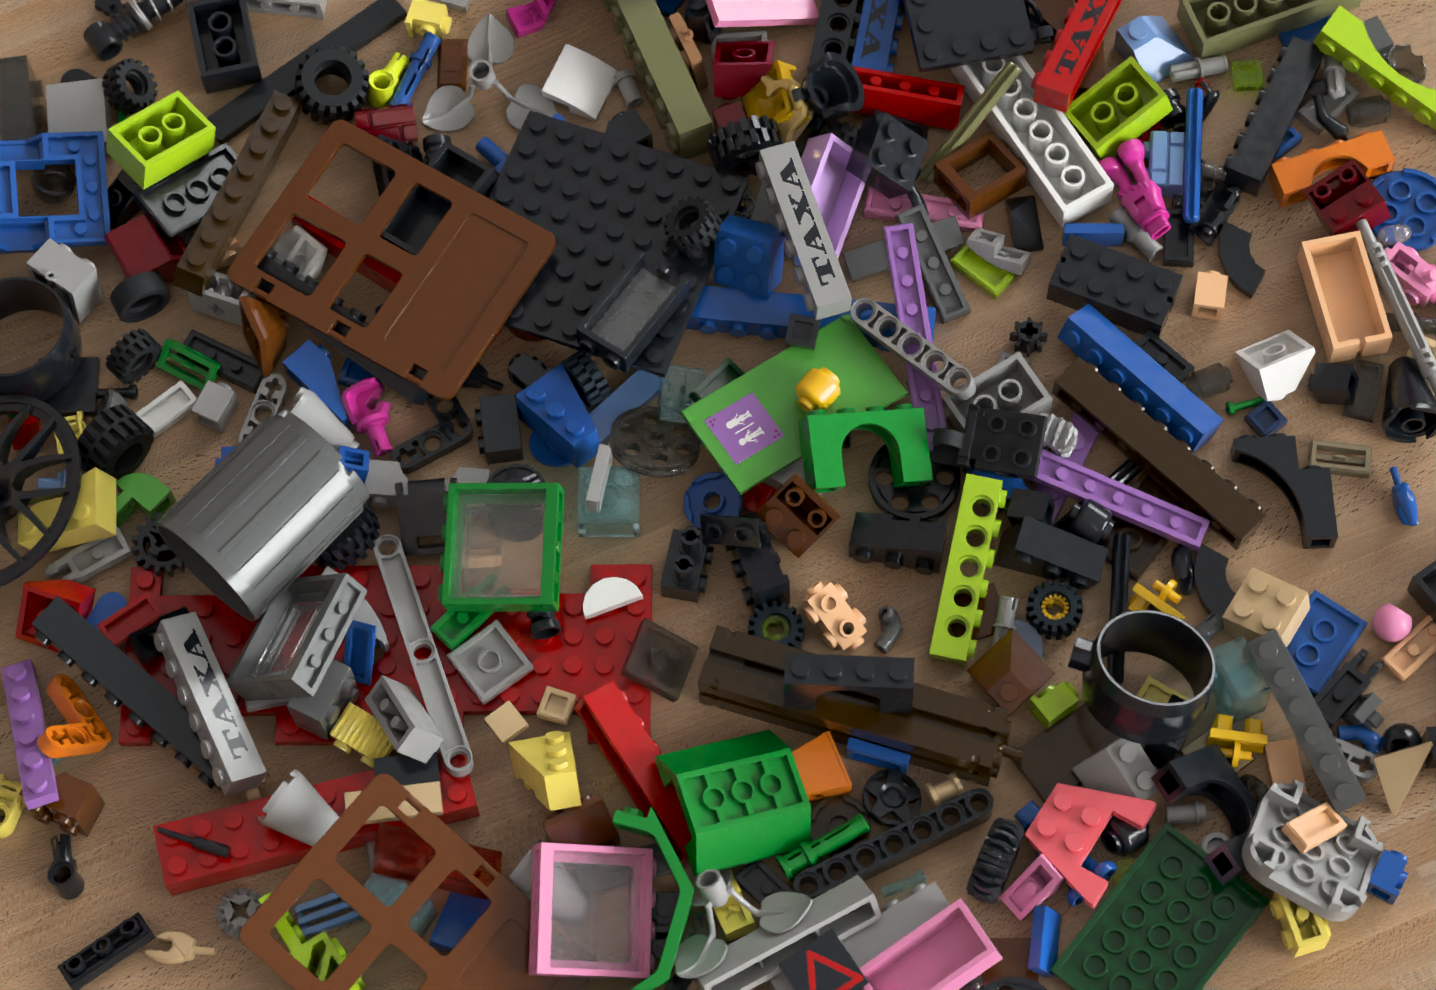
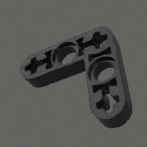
M429 394L425 402L438 424L394 448L392 461L400 463L403 474L413 473L471 441L473 437L472 424L456 396L448 400L453 403L452 410L447 413H441L437 410V405L442 400ZM454 418H456L461 429L464 428L463 435L455 432L451 422ZM428 439H439L441 441L440 447L435 451L426 450L424 444ZM416 446H419L423 457H419V453L416 452ZM406 453L411 458V462L406 464L405 461H402V454Z

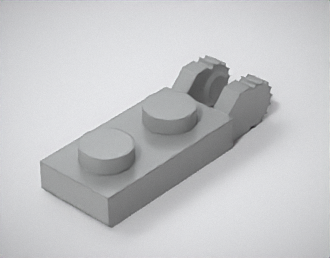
M116 527V536L88 542L64 554L63 558L47 566L44 573L46 577L54 578L64 573L70 567L72 573L60 580L68 579L82 583L127 559L133 553L119 527Z

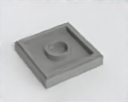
M498 620L492 622L446 655L449 662L483 706L534 670L531 662Z

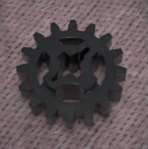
M157 512L156 520L152 521L147 516L145 517L147 523L145 527L142 525L136 526L140 535H133L131 537L135 546L131 547V551L134 556H137L135 561L138 566L144 565L143 568L146 571H151L154 568L156 576L159 577L163 572L167 571L171 578L174 575L175 569L182 573L185 572L181 560L167 546L155 527V524L162 518L161 513ZM147 542H148V543L150 544V546H151V547L148 549V552H149L148 555L146 554V550H145V548H146V543H147Z

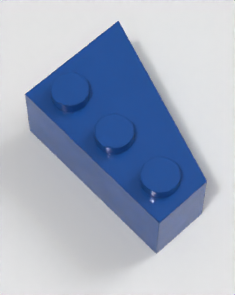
M562 363L515 395L520 420L577 469L597 455L599 447L597 429Z

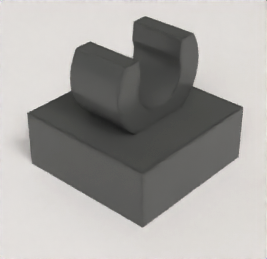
M1374 692L1363 694L1341 718L1348 725L1362 724L1370 729L1372 727L1377 729L1385 720L1375 710L1382 701Z

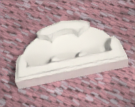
M619 577L604 578L593 584L585 594L583 602L585 620L642 600L643 595L638 587L627 579Z

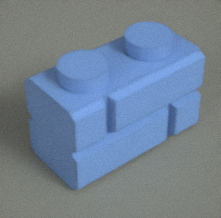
M1152 131L1149 141H1144L1143 143L1145 148L1144 159H1148V168H1146L1151 181H1155L1156 185L1161 188L1162 197L1181 198L1184 188L1185 133Z

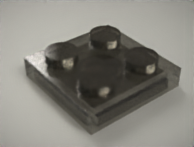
M645 618L640 622L620 674L674 703L680 697L699 647Z

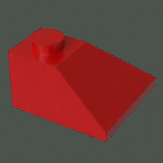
M68 579L26 581L23 585L15 638L47 648L34 637L36 631L32 622L57 596L87 620L93 610L96 589ZM53 645L47 648L58 653L60 652Z

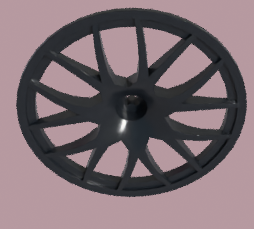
M0 395V415L17 414L0 435V544L17 560L12 565L0 570V587L21 577L51 550L64 532L72 516L81 486L82 461L80 448L75 433L68 421L49 404L26 395ZM31 416L45 422L44 427L11 462H8L11 445L25 420ZM54 431L61 443L64 454L35 458L42 445ZM66 463V482L64 488L22 491L25 480L35 472L52 465ZM62 497L58 512L49 528L27 506ZM18 512L26 516L44 534L38 543L23 557L8 538L5 528L7 521L15 517Z

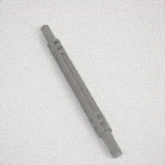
M1361 219L1356 222L1358 231L1360 230L1370 264L1424 380H1428L1436 397L1435 357L1382 244L1377 242L1367 219Z

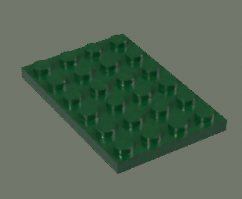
M1166 822L1053 965L1050 972L1071 990H1202L1270 900L1240 877L1221 885L1204 859L1208 853Z

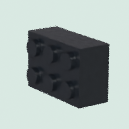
M198 0L186 3L200 76L206 94L260 82L263 78L246 0Z

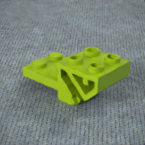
M270 893L258 899L261 905L271 895ZM287 911L274 925L275 929L289 949L290 954L319 980H327L347 957L345 950L336 936L330 939L325 931L307 941L297 924L293 927L290 926L295 922L289 911ZM361 976L349 990H362L366 987Z

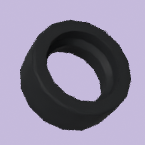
M151 271L135 274L118 284L111 292L110 301L121 321L136 323L160 312L169 303L171 295L161 275Z

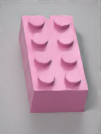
M959 898L859 969L869 982L863 987L865 990H958L1003 958L968 906Z

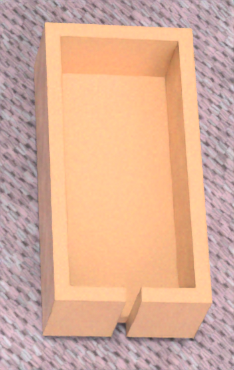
M1360 230L1301 242L1297 260L1328 363L1355 359L1358 352L1361 357L1386 353L1393 336Z

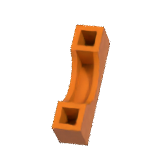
M1382 130L1376 132L1366 131L1359 134L1356 138L1347 141H1334L1328 147L1318 150L1316 148L1308 149L1296 157H1282L1271 164L1268 180L1280 207L1307 200L1303 190L1310 187L1314 178L1324 171L1338 169L1354 159L1369 180L1381 174L1390 173L1395 158Z

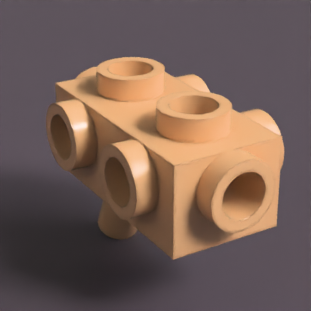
M818 581L805 591V597L801 600L805 606L803 612L810 622L819 625L824 632L821 636L831 649L845 650L847 648L849 651H852L864 642L861 636L867 632L863 626L866 623V619L857 608L851 609L845 600L848 598V594L840 584L836 583L833 585L832 582L822 583ZM845 623L851 628V631L847 634L842 629Z

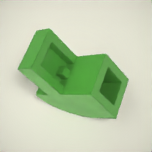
M132 473L123 476L116 481V487L120 493L116 496V527L120 528L137 509L151 518L152 521L156 520L157 512H160L163 516L176 502L172 491L157 478L146 473Z

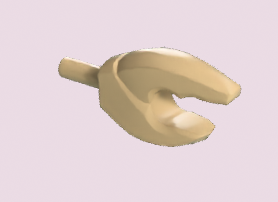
M177 931L164 932L156 937L162 942L172 943L169 951H145V955L148 958L170 965L193 960L195 954L216 955V948L197 946V941L194 938Z

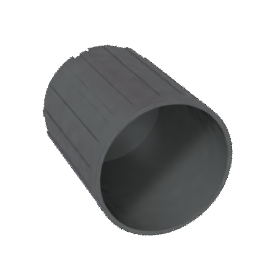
M280 410L275 416H267L155 524L162 539L181 562L221 601L251 622H255L361 514L363 504L369 499V492L354 470L350 473L340 462L342 456L311 426L291 412L282 417V414L285 412L284 410Z

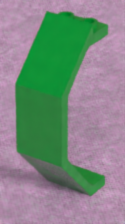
M624 806L623 811L617 809L615 811L612 821L614 828L653 839L657 843L680 890L659 967L653 975L631 989L658 990L671 980L675 959L683 938L695 890L652 807H650L648 818L643 817V811Z

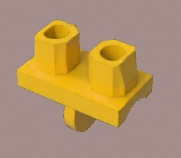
M1158 579L1154 582L1152 587L1160 592L1158 597L1138 582L1132 590L1135 594L1132 596L1127 607L1131 611L1148 610L1152 604L1161 610L1160 612L1170 614L1183 621L1186 616L1166 603L1170 599L1175 604H1178L1182 599V596L1174 592L1178 583L1173 579L1167 585Z
M1217 714L1213 726L1206 737V746L1216 743L1224 756L1230 758L1232 768L1238 767L1239 759L1251 761L1252 752L1263 753L1264 746L1267 745L1268 735H1263L1262 720L1245 719L1243 732L1232 730L1233 717Z

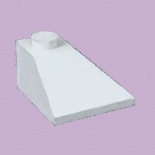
M1288 329L1235 352V355L1254 391L1269 402L1281 400L1286 394L1296 390L1315 354V349Z

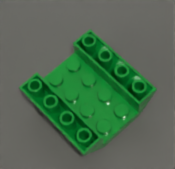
M771 730L655 756L654 759L664 787L672 785L675 787L692 837L685 845V850L694 877L699 876L700 873L708 869L719 871L787 854L797 849L799 843L803 841L811 842V805L790 747Z

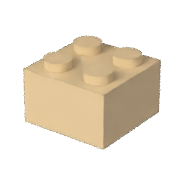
M1252 567L1222 616L1225 633L1248 643L1277 628L1286 647H1288L1310 610L1308 592Z

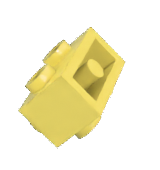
M1274 891L1269 905L1274 919H1279L1284 930L1281 931V938L1286 950L1291 949L1293 957L1296 958L1324 949L1331 936L1326 919H1322V917Z

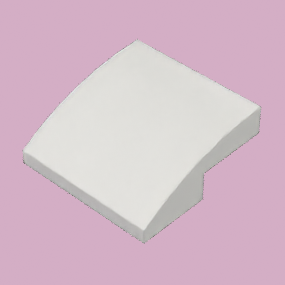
M565 44L541 90L542 96L569 106V112L596 122L614 87V76L618 71L600 59L576 47Z

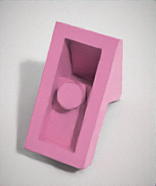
M1041 854L999 898L1020 921H1023L1034 911V906H1039L1046 898L1058 892L1064 877Z

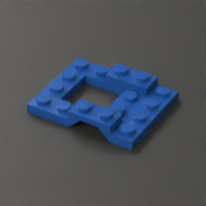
M103 131L41 133L26 140L0 141V254L36 253L49 238L58 244L64 243L68 247L108 245L104 236L111 231ZM75 164L78 215L19 217L16 170H43L45 165Z

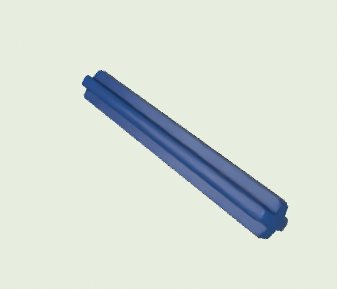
M1189 88L1186 95L1183 221L1188 224L1197 223L1200 218L1203 93L1201 88Z

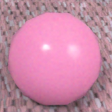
M1387 603L1375 612L1373 628L1382 640L1398 642L1410 633L1412 618L1396 606Z

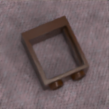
M990 131L934 164L933 182L970 220L1025 188L1027 167L1022 159L1014 156L1004 140L998 139ZM989 154L1004 169L1006 174L974 191L957 172Z

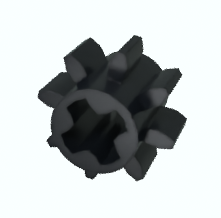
M1030 317L1022 323L1016 321L1015 331L1010 332L1009 338L1010 341H1016L1014 351L1020 350L1026 353L1027 357L1034 351L1041 353L1043 348L1041 342H1047L1048 337L1047 333L1041 332L1043 323L1039 322L1037 324L1031 321ZM1026 335H1030L1031 339H1027Z

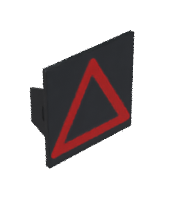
M833 929L778 964L795 990H859L869 983Z

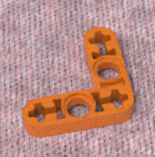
M56 674L46 686V691L68 724L46 728L37 739L39 749L51 758L101 752L111 741L109 730L75 681L65 674Z

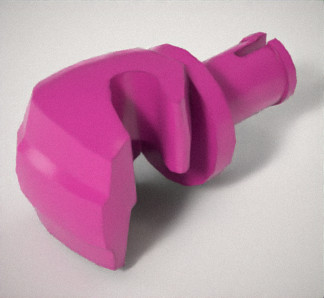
M368 377L347 388L343 392L341 399L352 425L358 433H367L374 456L380 457L386 455L385 450H387V453L393 451L384 428L391 421L388 414L391 404L380 401L375 407L378 398L384 393L385 389L379 379Z

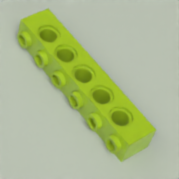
M966 473L929 651L930 659L966 666L967 658H974L977 640L971 639L973 628L980 629L983 610L978 609L980 597L986 598L989 580L984 579L986 567L992 568L995 550L990 549L992 538L998 539L1002 520L996 519L998 508L1004 509L1008 492L1007 490H1002L1003 480ZM977 504H985L989 507L990 513L985 517H978L973 513V508ZM974 533L980 534L984 538L983 544L978 547L970 546L966 541L969 535ZM972 563L978 568V572L972 577H966L961 573L960 569L964 564ZM960 593H966L971 597L972 602L966 607H960L956 605L954 598ZM954 623H960L965 627L966 632L961 637H953L948 632L949 626Z

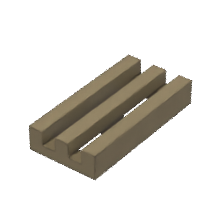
M1311 439L1308 466L1317 465L1321 468H1330V473L1335 475L1369 478L1372 446ZM1316 450L1364 455L1365 459L1347 457L1346 455L1338 454L1330 455L1316 453Z

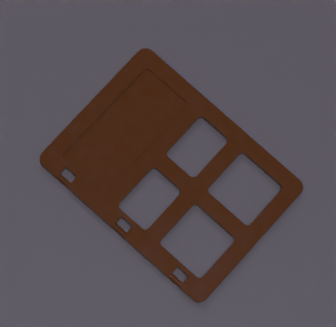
M337 120L328 127L228 268V277L233 284L245 291L258 296L268 304L325 336L338 341L348 349L403 380L409 381L435 398L447 401L456 395L556 248V239L550 231L349 122ZM342 147H349L395 173L392 181L360 224H355L308 198V194ZM420 186L450 202L452 206L417 255H411L382 239L380 236L412 189ZM293 217L306 221L346 244L314 292L308 296L257 268ZM370 257L400 273L402 278L367 327H361L332 311L330 307L365 258ZM262 280L274 286L270 294L257 288ZM337 323L350 329L345 337L333 331ZM414 366L427 372L423 380L410 374Z
M379 774L371 780L242 926L239 932L241 943L294 990H349L389 944L399 949L426 974L425 981L417 990H580L589 979L529 975L531 900L388 774ZM404 800L419 812L413 820L398 808ZM380 806H384L434 850V857L391 906H385L336 862V855ZM479 866L493 878L487 887L473 875ZM452 871H458L489 899L490 904L446 956H442L409 927V920ZM314 880H321L370 925L368 933L325 981H321L270 936V930ZM554 920L551 921V936L555 933L567 946L560 953L551 945L550 960L596 962L591 953L559 927Z

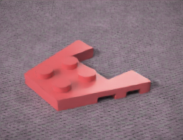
M1057 783L1026 831L1025 839L1040 855L1043 854L1064 877L1065 882L1078 892L1090 908L1094 909L1108 887V881L1081 867L1112 816L1142 831L1156 810V803L1151 800Z

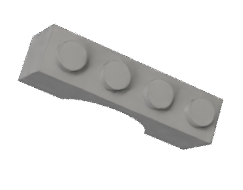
M369 459V472L365 482L369 492V499L366 501L368 505L377 509H388L389 506L397 507L395 483L398 482L403 483L404 495L408 494L407 483L410 480L403 474L399 462ZM459 467L452 478L457 477L458 483H486L491 473L490 469ZM450 480L445 482L446 491H448ZM471 506L467 510V516L477 517L480 514L488 515L486 506Z

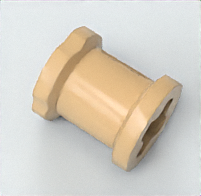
M954 772L949 774V778L935 784L930 782L925 784V791L933 808L964 794L959 778Z

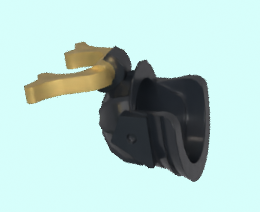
M828 52L821 57L819 62L807 67L808 75L803 79L800 88L799 83L794 79L773 80L769 76L761 77V81L767 87V96L775 97L778 91L783 88L789 93L794 108L793 116L788 121L777 124V127L782 131L783 143L792 141L795 129L807 115V109L818 117H823L826 122L848 116L850 115L849 112L859 111L863 107L865 95L861 80L853 66L840 54Z

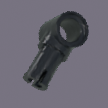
M59 834L60 841H58L57 836H53L50 839L54 861L48 870L47 878L61 898L71 900L77 898L83 892L85 883L78 872L77 862L72 856L71 836Z

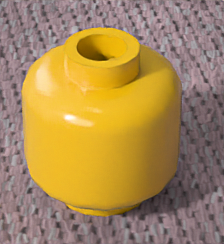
M825 367L820 369L811 368L795 387V393L799 398L797 404L806 412L819 409L827 411L840 395V387L838 385L840 380Z

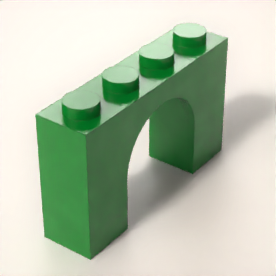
M901 404L894 406V410H884V406H871L865 408L864 412H855V408H842L836 410L834 414H826V410L819 409L807 412V416L798 421L805 482L816 493L837 492L846 486L842 461V445L847 434L853 430L872 432L884 442L890 455L894 488L923 486L933 480L924 408H913L912 404Z

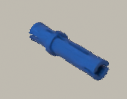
M430 32L424 34L417 51L411 54L409 58L410 64L387 106L409 103L424 72L429 70L432 65L431 59L441 43V39Z

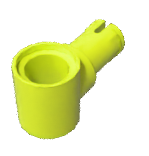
M395 52L385 68L370 74L367 97L369 103L374 107L387 106L392 99L394 90L399 84V77L410 63L405 55H402L400 60H398L400 53Z

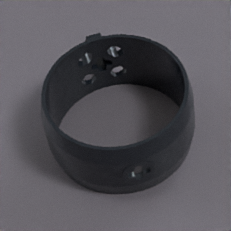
M28 277L0 279V320L14 313L27 310L48 311L63 318L60 337L53 349L42 360L27 369L14 373L0 374V395H26L44 401L61 391L75 375L82 357L80 329L67 303L47 284Z
M1136 610L1118 615L1104 626L1094 642L1077 636L1068 663V667L1083 672L1082 694L1084 702L1097 722L1120 738L1148 745L1169 743L1181 738L1190 731L1207 708L1214 688L1216 672L1213 652L1207 641L1196 629L1175 616L1152 610ZM1119 652H1139L1160 658L1176 668L1185 677L1195 697L1178 703H1158L1137 697L1122 688L1110 676L1103 664L1102 658Z

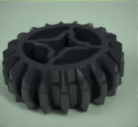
M997 818L994 820L972 869L967 884L969 895L983 903L993 904L998 900L1025 834L1024 827L1009 819Z

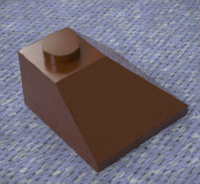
M242 296L239 297L243 336L263 378H267L287 347L286 333L290 332L286 317L284 315L280 316L276 307L263 301Z
M1013 628L967 669L968 673L1001 708L1008 709V716L1012 715L1055 675L1050 667Z

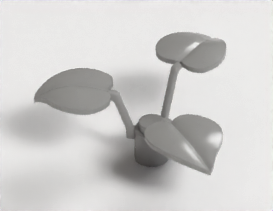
M488 13L476 25L468 40L467 54L472 62L469 67V75L472 81L468 83L469 91L467 96L465 97L461 88L454 85H446L439 88L430 97L422 122L427 127L441 132H455L464 129L472 122L475 116V109L469 101L472 99L476 87L486 90L495 86L508 100L512 101L506 109V116L509 123L517 130H521L529 111L553 117L556 114V109L551 99L542 96V88L533 84H523L517 89L514 97L496 79L492 63L502 64L506 62L514 52L515 43L509 30L491 13Z
M688 861L685 872L695 890L692 906L700 907L704 905L706 908L709 936L707 937L703 934L694 935L685 939L680 944L675 959L676 975L681 978L704 976L720 966L725 959L727 945L725 941L715 939L716 930L712 907L718 908L725 905L728 901V896L731 895L754 916L761 917V928L770 934L785 933L797 926L812 905L811 898L796 892H777L764 898L761 903L762 910H758L740 896L733 886L730 885L732 874L728 868L719 871L708 869L700 873L699 876L694 877L690 862Z

